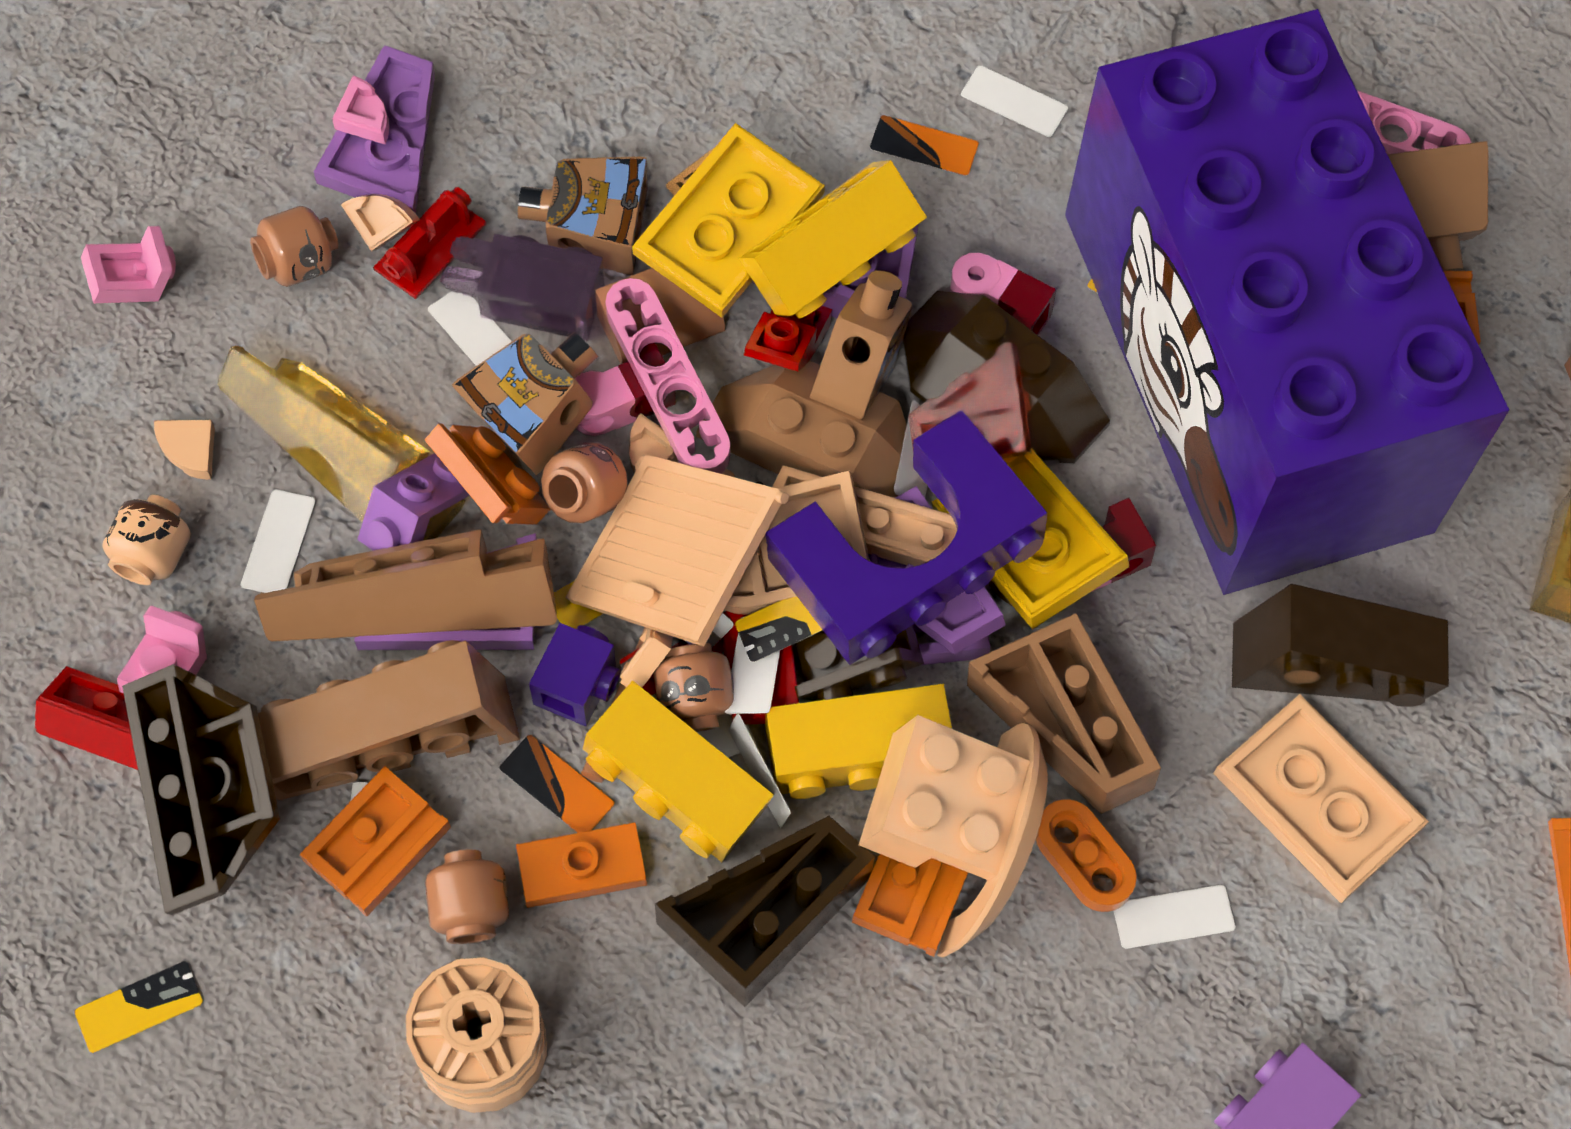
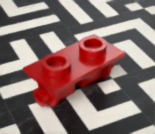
M455 187L451 192L445 190L419 218L420 220L393 247L386 251V254L376 263L373 269L411 297L417 299L487 223L483 218L467 208L472 200L464 190L459 187Z

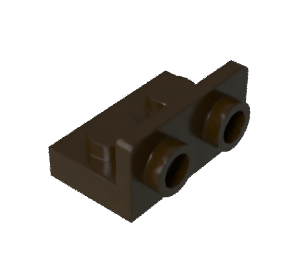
M913 625L896 635L894 643L880 655L873 658H867L865 655L851 665L848 664L823 630L794 643L805 680L804 683L796 685L794 688L798 699L820 701L854 696L853 690L869 684L872 685V688L878 689L906 680V670L924 664Z

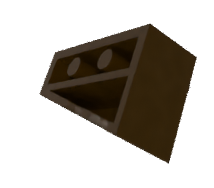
M1291 583L1233 623L1232 688L1388 701L1396 706L1413 707L1423 704L1426 698L1449 686L1448 620Z
M829 815L760 850L759 855L727 871L724 868L708 876L706 882L676 897L671 895L655 903L656 923L736 1000L746 1007L868 882L875 856L866 848L859 846V842Z

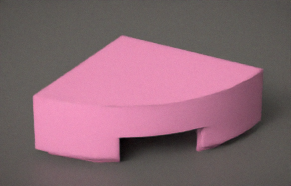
M352 76L332 118L334 128L338 131L386 144L389 135V119L385 105L371 84L359 77Z

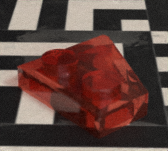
M1012 342L1003 343L995 349L996 355L972 373L964 372L948 384L947 389L941 396L928 399L908 414L912 448L915 438L958 411L963 410L1002 459L1032 454L1017 346Z

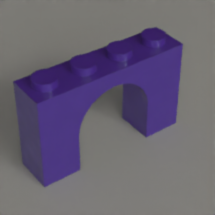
M963 410L958 411L913 440L914 470L948 510L957 527L956 535L950 545L936 558L924 564L908 568H890L875 564L859 555L849 545L816 501L766 532L769 561L849 665L865 655L867 658L880 655L894 643L896 635L913 624L917 626L928 624L941 614L947 602L963 592L973 594L979 591L991 581L995 571L1012 560L1015 563L1027 560L1043 544L1047 521L1046 510Z

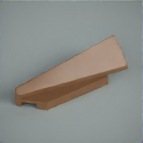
M481 529L309 563L294 572L295 587L267 593L261 592L254 599L265 636L269 641L549 626L557 621L555 597L544 538L487 553Z

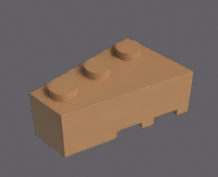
M1076 613L969 662L967 686L1010 728L1020 723L1033 726L1038 734L1045 761L1100 814L1155 789L1161 766Z

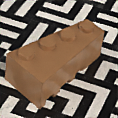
M450 640L437 643L428 649V654L408 661L391 660L380 663L372 669L371 674L351 681L339 679L320 685L314 694L296 700L279 699L265 704L261 708V712L258 713L276 799L283 800L355 782L358 778L357 769L365 767L372 772H379L384 766L391 772L411 768L410 762L414 758L413 755L424 752H445L447 758L470 753L468 741L496 734L499 745L520 740L505 676L466 640L462 642Z

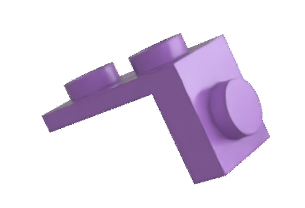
M434 453L374 485L357 540L373 551L423 541L431 517L470 495Z

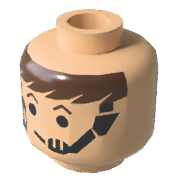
M149 495L147 501L140 499L125 501L121 505L102 544L105 554L110 559L108 563L109 568L119 576L140 585H150L153 580L169 578L175 570L191 536L188 525L179 517L180 507L174 502L158 495Z

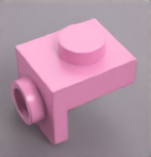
M148 226L141 243L86 244L81 256L93 303L159 301L168 280L174 277L176 268L174 251L171 246H166L160 226Z

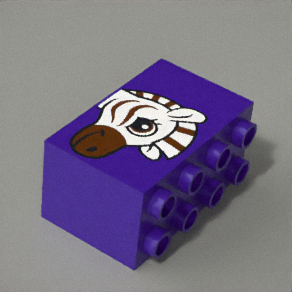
M1312 10L1099 66L1065 217L1223 595L1435 533L1508 414L1509 408L1319 10Z

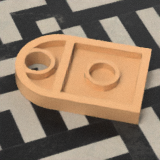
M849 471L777 488L782 492H786L789 499L786 504H781L767 531L816 501L849 545L859 555L869 560L854 481ZM766 534L727 603L725 611L750 615L778 601L797 597L768 559Z

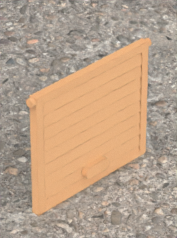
M645 454L640 456L638 460L639 467L627 486L624 497L617 504L565 598L574 604L704 647L781 504L788 502L789 496L786 492H782L777 488Z

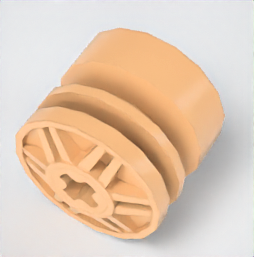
M484 957L457 959L434 970L414 992L406 1013V1042L429 1089L447 1105L471 1113L499 1111L522 1099L539 1080L547 1057L546 1028L539 1004L528 982L509 965ZM479 1017L483 1024L481 1030L482 1037L471 1040L466 1032L469 1027L468 1020Z

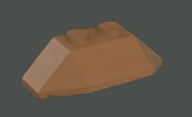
M810 360L798 372L772 365L721 387L712 404L728 434L730 453L776 474H779L783 465L821 477L849 471L853 478L854 486L893 498L898 496L894 492V485L907 427L899 400L879 392L866 415L861 420L810 399L820 368L819 364ZM698 427L696 431V437L702 439Z

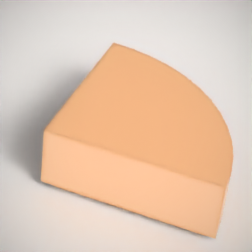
M368 194L350 199L341 204L371 251L379 249L420 220L415 212L406 204L387 195Z
M640 413L632 426L629 441V457L633 473L635 474L639 467L638 460L640 456L645 454L678 462L662 427Z
M154 420L156 439L168 460L191 477L211 480L215 427L212 420Z
M646 628L639 638L643 644L630 662L625 663L620 676V683L627 687L633 680L640 687H643L671 650L673 636Z

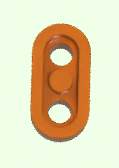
M1062 799L1049 804L1043 811L1036 836V843L1042 854L1086 907L1099 912H1110L1122 907L1130 898L1136 885V870L1130 858L1086 805L1071 799ZM1058 828H1068L1074 833L1076 840L1072 843H1062L1056 838L1054 831ZM1099 874L1106 875L1111 879L1113 888L1108 891L1099 890L1094 886L1092 878Z

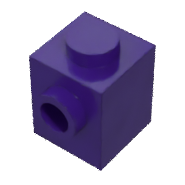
M559 623L529 682L533 705L587 727L599 700L601 699L605 702L610 700L620 678L621 669L616 668L614 645L609 643V639L596 629L584 625H579L577 629Z

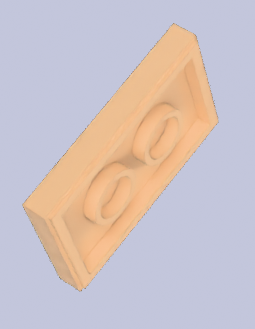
M1301 694L1219 764L1213 773L1341 904L1413 839L1429 822Z

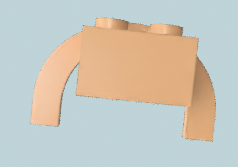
M919 715L892 735L859 846L914 868L933 858L987 880L973 903L962 914L949 920L937 956L943 958L956 952L983 933L994 922L1009 900L1026 866L1041 823L1048 784L1045 758L1038 734L1033 726L1025 723L1017 724L1001 735L998 747Z

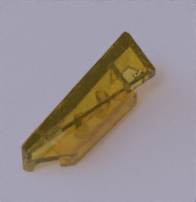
M236 345L230 347L218 379V387L362 523L374 485L428 457L430 453L428 449L303 363L281 358L277 366L271 368L244 350V347ZM463 499L431 517L423 541L437 538L459 514L466 500Z

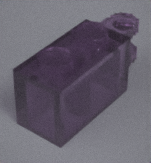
M494 234L492 242L475 238L469 239L462 236L460 238L456 237L449 253L460 262L482 267L483 271L468 268L462 269L458 266H447L440 279L445 289L478 298L480 316L482 318L566 337L576 332L585 341H588L597 312L595 290L605 285L603 257L595 256L591 252L579 247L563 249L540 244L537 240L524 235L508 237Z

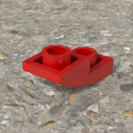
M820 306L802 318H798L796 314L792 316L775 315L773 310L770 313L763 312L745 346L744 356L797 372L800 371L812 358L831 325L833 309Z

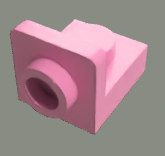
M150 606L143 616L146 635L117 678L119 692L123 693V685L172 664L197 675L207 659L204 632L201 624L185 613L179 611L168 612Z

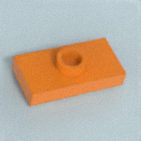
M636 822L516 844L527 908L647 886Z

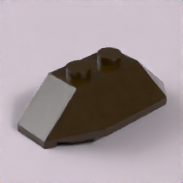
M936 291L909 319L903 337L910 392L945 419L963 410L1001 457L1027 443L1042 461L1059 460V463L1075 464L1109 426L1110 419L1074 362L985 295Z
M172 664L122 686L164 912L169 915H174L226 894L280 820L257 706Z

